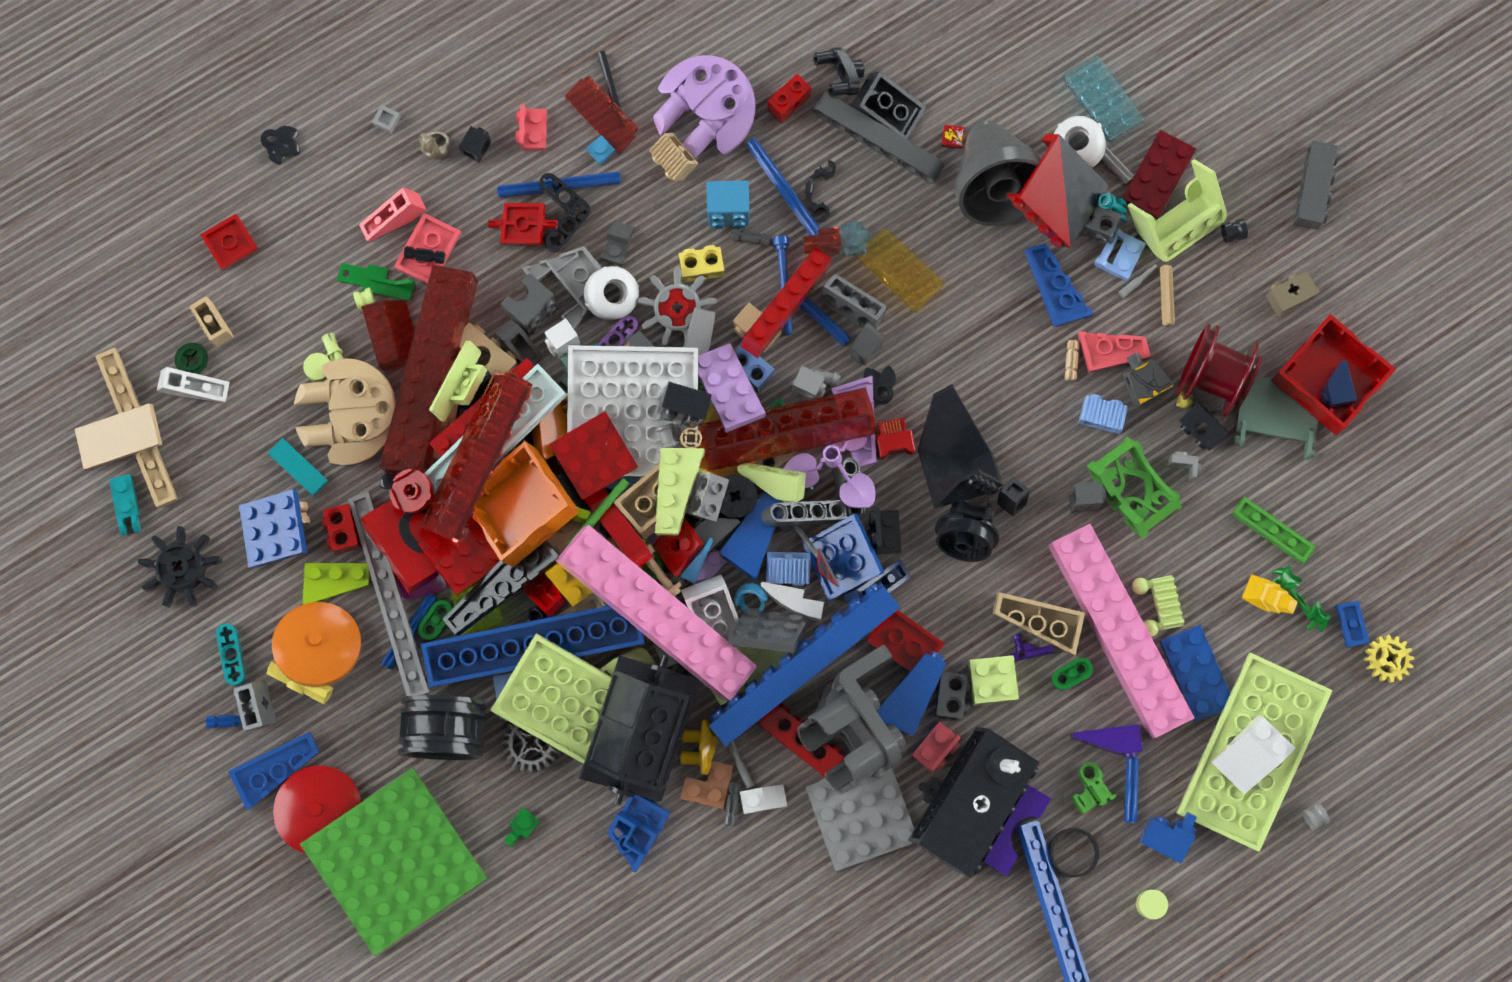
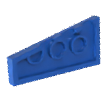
M1046 243L1027 248L1024 251L1054 328L1094 315L1093 311L1090 308L1088 309L1083 302L1084 298L1079 292L1077 293L1072 286L1071 279L1068 275L1065 276L1060 268L1061 265Z
M311 732L228 771L247 811L319 752Z

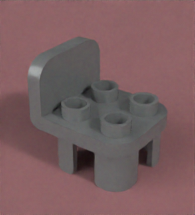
M885 645L880 646L842 670L836 676L835 681L827 685L818 694L817 700L819 704L816 712L810 715L808 720L797 728L798 736L809 752H813L838 735H840L851 753L844 758V761L825 773V779L829 785L840 795H843L868 777L877 778L901 761L900 750L906 745L899 729L893 724L886 726L877 713V710L880 709V703L875 693L867 686L863 688L859 686L860 683L875 674L893 657Z

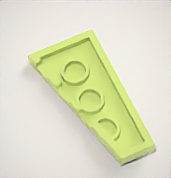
M661 448L655 525L656 535H679L687 510L686 506L693 491V484L700 469L701 459L705 453L704 449Z

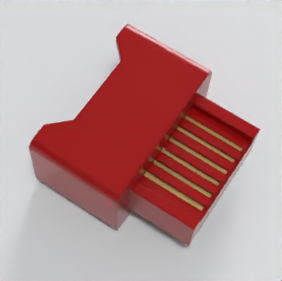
M904 417L879 421L877 423L879 435L875 439L879 460H884L889 454L905 452L908 455L915 454L916 449L912 430H906Z

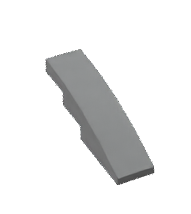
M694 308L683 347L698 348V355L709 352L715 319L714 311Z

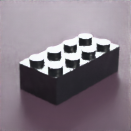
M669 381L663 390L657 414H661V419L671 422L674 419L681 420V425L693 428L705 420L712 394Z

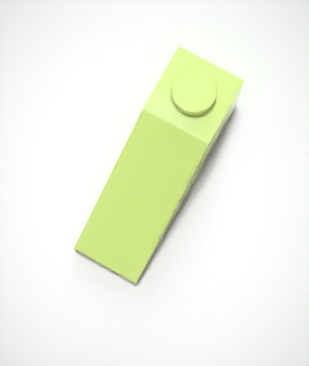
M744 463L737 468L740 474L775 499L783 500V502H798L804 498L806 473L752 463Z

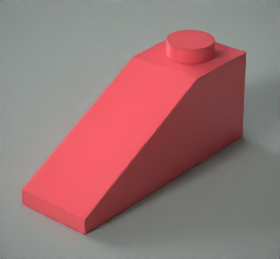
M403 187L360 223L359 226L366 240L370 242L411 223L426 208L419 193Z

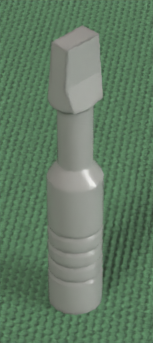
M1153 265L1142 275L1134 278L1118 292L1119 295L1125 298L1157 268V265Z
M732 741L728 746L737 762V769L747 789L753 786L754 783L745 763L737 752L738 749L734 741Z

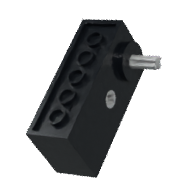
M975 727L908 841L956 872L970 878L972 875H976L981 867L980 862L984 855H988L993 847L991 843L994 838L1003 831L1004 821L1013 814L1017 799L1025 794L1027 790L1026 784L1029 779L1036 775L1039 761L989 728Z

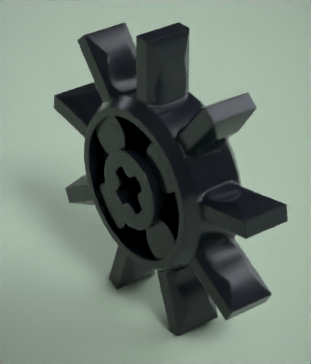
M177 526L176 544L167 547L164 541L154 535L151 538L154 545L161 551L156 560L138 559V564L146 568H155L156 574L154 579L141 586L142 589L149 592L162 584L167 588L162 605L168 608L173 603L176 592H184L189 605L192 607L197 606V598L194 595L193 589L200 583H203L208 588L217 589L218 585L213 580L205 578L204 575L207 566L218 565L223 562L219 556L203 558L200 551L210 540V537L206 534L201 535L193 546L187 545L185 543L186 531L182 526ZM179 565L183 567L181 571L177 568Z

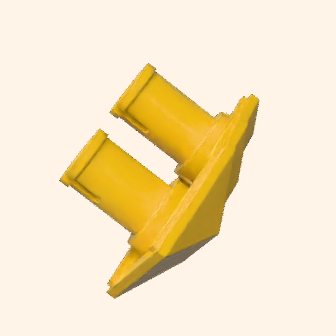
M1252 574L1242 595V599L1268 613L1272 611L1278 614L1280 612L1293 614L1298 603L1288 594V591L1280 587L1281 585Z
M703 720L701 730L685 729L682 737L684 743H700V752L682 751L680 760L682 765H699L700 773L708 775L718 737L709 727V721Z

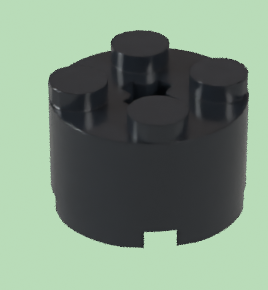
M729 475L725 477L729 482L719 513L728 519H743L754 509L757 502V491L754 484L748 478L741 475ZM736 493H739V498L741 500H736L735 502H732V497L730 495H735Z

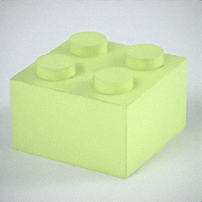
M1014 656L974 659L967 662L969 681H971L972 706L1016 702L1019 699Z

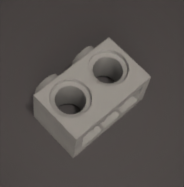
M801 366L792 384V395L815 406L817 400L821 402L826 392L825 377Z
M699 471L686 513L716 522L729 480Z

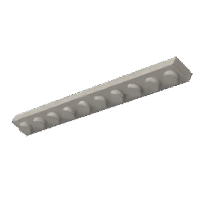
M366 492L349 498V504L406 695L431 694L395 574L388 559L378 550L362 526V516L375 509L371 494Z

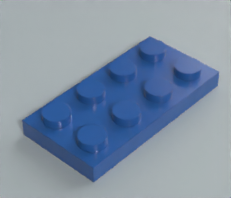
M1201 625L1160 640L1159 643L1180 692L1194 716L1193 722L1223 711L1230 696V691Z

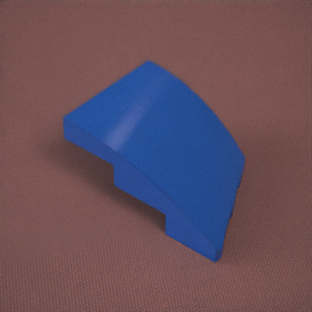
M639 795L628 798L622 811L616 814L607 832L611 840L616 843L621 855H624L631 865V870L635 873L645 860L671 814V811L656 802Z

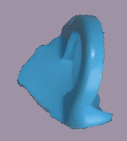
M753 582L740 586L735 593L734 605H740L743 611L749 610L750 608L745 604V594L752 593L760 599L761 605L757 610L762 612L765 607V601L768 600L766 591L758 583L755 584Z

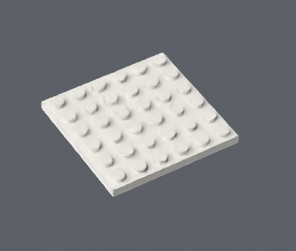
M568 345L567 433L606 411L638 465V468L623 477H644L660 463V452L663 444L659 432H656L655 429L674 423L673 429L677 440H679L680 434L685 429L690 428L681 425V420L674 419L671 422L661 419V414H657L663 390L669 381L698 390V348ZM677 444V445H674V446H671V447H668V448H683V447H682L680 444Z

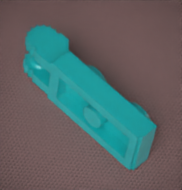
M127 474L109 479L120 534L122 536L128 534L127 519H131L132 528L135 533L141 532L140 512L133 476Z

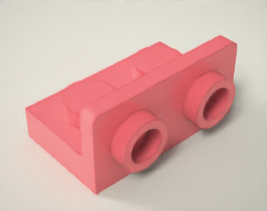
M520 104V111L516 113L517 124H520L519 131H516V143H519L521 151H546L547 109H526L525 104Z
M939 721L911 756L931 773L935 769L940 771L947 762L944 759L949 752L953 754L961 745L958 742L961 737L955 735Z

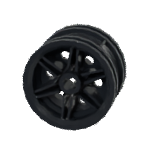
M413 695L401 698V703L405 705V708H402L400 711L398 743L403 745V748L398 749V755L430 760L458 761L483 759V753L479 752V748L484 746L485 712L481 711V709L486 708V701L447 695Z

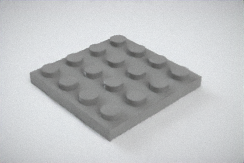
M892 767L877 778L868 777L843 795L835 792L827 780L805 787L835 871L913 844L908 839L914 831V827Z

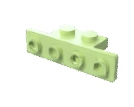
M470 340L465 341L429 409L440 421H446L454 405H469L487 372L483 365H475L481 355V351Z

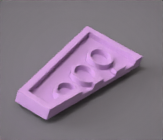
M872 376L831 388L841 421L853 414H858L866 431V443L860 450L851 452L853 459L859 463L860 468L876 464Z

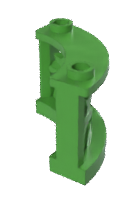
M1126 437L1123 443L1096 463L1094 461L1089 463L1087 468L1094 482L1101 481V487L1105 488L1107 493L1106 500L1115 512L1120 510V514L1124 515L1126 519L1124 520L1126 525L1143 539L1149 534L1148 530L1176 509L1180 510L1182 508L1179 501L1181 498L1178 492L1174 489L1171 490L1150 466L1142 452L1143 447L1136 440L1133 441ZM1129 451L1132 456V462H1129L1126 456L1123 459V466H1121L1119 457ZM1114 462L1115 467L1104 469ZM1116 475H1118L1120 482L1118 487H1115L1112 483L1113 480H1118ZM1124 475L1135 476L1144 480V501L1137 497H1126L1124 499L1121 497L1120 494L1125 486ZM1161 496L1169 503L1160 510H1157L1151 504H1163L1158 501V497ZM1130 502H1135L1139 505H1136V509L1133 510L1130 507ZM1149 511L1154 513L1151 517L1144 521Z

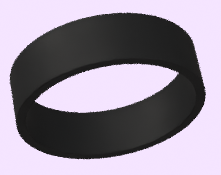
M1068 828L1060 831L1053 837L1049 846V855L1053 867L1060 874L1067 877H1082L1089 874L1096 867L1099 860V847L1095 838L1089 832L1080 828ZM1067 831H1078L1085 834L1094 846L1095 857L1091 867L1078 875L1062 871L1057 866L1053 857V847L1057 838Z

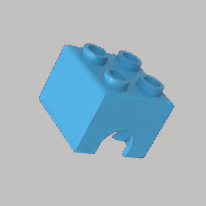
M707 181L708 226H712L713 229H723L725 226L742 229L745 228V225L750 224L749 181Z

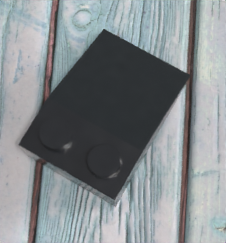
M880 71L868 75L850 105L907 140L926 109L924 104Z

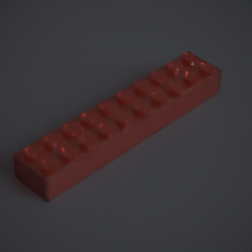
M432 265L379 465L385 473L397 475L407 469L419 470L425 473L430 468L435 449L429 443L439 435L442 421L429 409L461 350V339L464 328L468 323L479 281L473 272Z

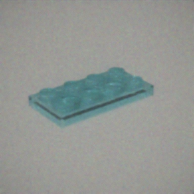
M1097 54L1063 75V81L1090 118L1097 123H1101V129L1109 143L1144 121V117Z

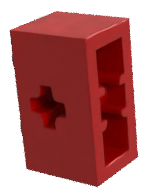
M796 74L767 100V110L782 124L811 97L812 87L799 74Z

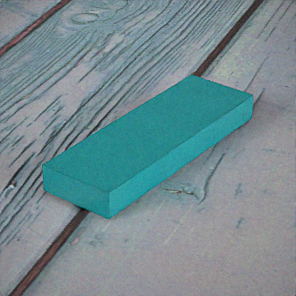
M283 438L268 452L313 497L329 482Z

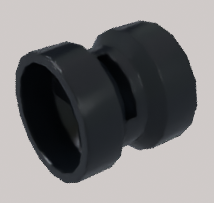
M1237 219L1233 223L1229 221L1221 223V235L1225 243L1233 242L1236 238L1239 240L1248 238V228L1244 219Z

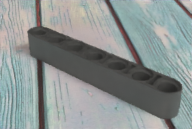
M823 93L813 108V113L820 119L929 183H934L945 166L936 156L835 96L830 97L829 93Z

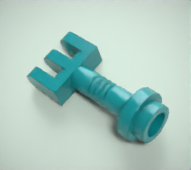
M1111 193L1102 194L1099 197V206L1104 210L1111 209L1122 214L1121 223H1125L1126 217L1124 215L1126 214V209L1124 207L1126 206V201L1122 198L1115 199Z

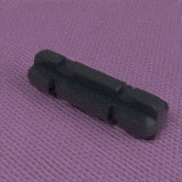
M406 246L404 249V257L407 259L416 258V260L435 261V263L443 264L446 257L443 251L436 250L434 252L431 249L424 248L414 249L411 246Z

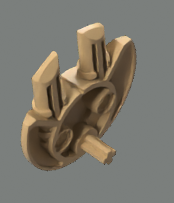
M348 358L323 364L322 373L327 379L322 382L300 384L294 406L327 402L329 410H331V413H329L330 422L328 424L295 427L297 434L305 447L330 445L331 449L328 453L330 463L354 465L365 462L378 454L389 441L401 407L397 406L395 394L389 381L377 368L369 363ZM360 384H363L364 388L363 391L360 393L359 386ZM365 426L367 431L366 434L363 436L362 428Z

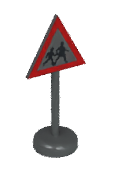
M792 510L794 517H796V513ZM800 525L778 526L783 532H790L795 529L816 557L817 571L835 586H840L821 548H818V551L799 527Z

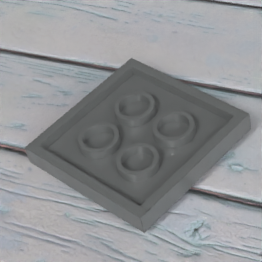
M757 609L745 610L729 636V645L794 653L808 627V618L798 614L789 616L781 615L779 612L766 613L760 612Z

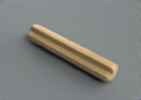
M1164 265L1160 267L1162 325L1172 326L1175 324L1173 268L1170 265Z

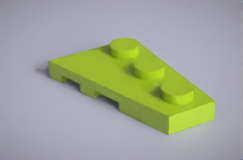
M305 563L303 604L325 601L334 596L369 587L371 574L368 564Z

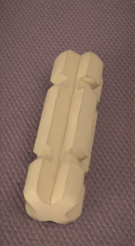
M1069 340L1067 343L1066 381H1075L1077 379L1076 370L1078 368L1079 354L1077 352L1079 341Z

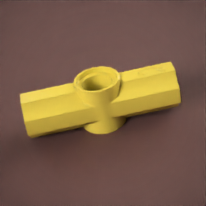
M275 659L268 666L266 674L287 684L288 688L302 695L305 694L319 703L325 705L332 695L334 688L329 685L307 687L291 681L280 671Z

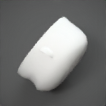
M1074 116L1058 124L1054 134H1060L1068 144L1076 135H1084L1088 138V145L1076 152L1091 168L1099 163L1105 153L1106 141L1101 129V123H1097L1085 116Z
M616 266L603 267L594 272L585 284V305L598 318L604 320L623 318L632 312L637 304L639 285L635 278L625 269ZM609 283L615 284L620 290V299L616 303L607 301L604 296V287Z

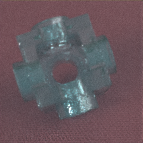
M862 221L841 224L842 233H839L838 237L846 256L867 254V241H870L869 230L864 228Z

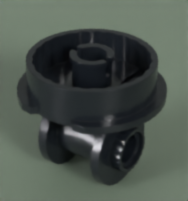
M988 500L986 507L965 501L953 503L950 513L941 516L935 524L938 548L949 557L960 561L979 562L987 559L991 555L992 549L999 542V532L992 524L995 510L991 509L992 501Z

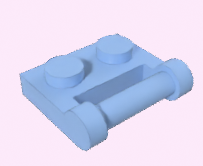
M1118 228L1113 243H1106L1100 257L1096 258L1094 265L1128 281L1146 243L1124 233ZM1118 239L1123 243L1113 263L1110 264L1107 260Z

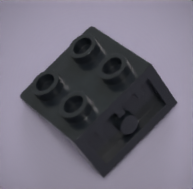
M875 505L873 511H870L869 527L874 529L870 536V542L873 549H875L876 555L901 553L899 510L880 511L879 505Z

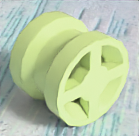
M370 287L366 288L364 292H353L359 312H363L369 307L372 309L376 308V302Z

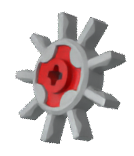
M675 267L673 273L674 284L665 287L658 277L652 275L650 279L652 284L658 288L659 294L656 299L641 297L637 301L642 305L653 306L655 316L642 324L643 329L651 328L654 324L660 322L666 327L662 337V345L664 346L670 341L673 330H682L686 339L694 308L701 309L702 306H712L717 303V298L710 297L700 300L696 294V290L704 282V276L701 275L696 278L693 285L688 287L681 284L680 267ZM676 301L683 305L680 313H676L674 309L672 310V306L675 305Z

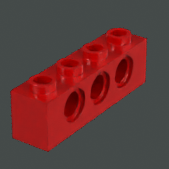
M782 703L762 717L758 722L762 729L824 778L825 773L838 765L844 758L840 755L843 751L834 744L829 746L825 743L821 746L826 753L822 759L815 758L813 752L807 751L804 745H799L796 742L797 728L805 721L798 716L796 719L789 714L790 709ZM781 720H788L791 724L790 730L786 732L781 731L778 727Z

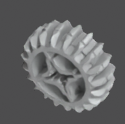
M508 724L507 727L512 732L511 734L508 732L503 733L504 736L509 737V741H502L503 745H509V748H505L503 753H511L506 760L510 762L515 759L512 765L514 768L521 763L520 771L522 772L525 771L527 766L529 773H533L534 766H536L538 772H541V764L549 768L550 764L547 760L556 761V758L551 755L553 752L560 754V750L555 749L550 744L548 750H546L541 745V739L532 734L523 733L521 731L522 728L518 726L513 727L511 724ZM516 736L523 742L519 755L516 753L514 745ZM525 736L526 738H530L532 740L533 737H535L536 739L534 742L537 744L538 747H540V750L536 747L533 748L532 746L531 749H529V743L523 737ZM533 751L543 755L535 761L524 760Z

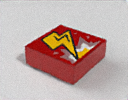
M944 124L941 146L962 149L965 127Z

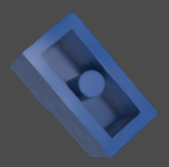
M1187 811L1182 821L1177 819L1176 823L1173 822L1171 826L1169 825L1170 821L1158 815L1155 818L1151 816L1139 840L1142 844L1182 863L1196 837L1194 834L1196 829L1192 826L1197 816Z

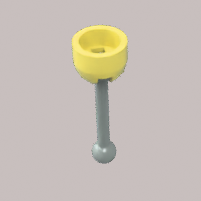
M1181 392L1177 398L1176 405L1181 408H1189L1192 405H1196L1198 401L1194 400L1192 394H1190L1187 400H1183L1184 393ZM1201 403L1206 409L1220 412L1222 415V408Z

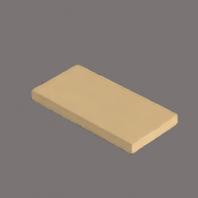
M150 403L75 429L84 470H90L162 445L154 407Z

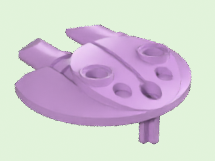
M711 55L692 57L673 67L660 83L658 90L663 95H671L665 104L653 115L660 136L672 126L685 110L688 111L691 108L702 118L699 122L700 125L682 143L693 158H696L714 138L717 140V149L725 155L735 149L749 133L755 116L754 92L746 75L730 61ZM706 72V79L699 81L700 74ZM735 100V107L728 110V103Z

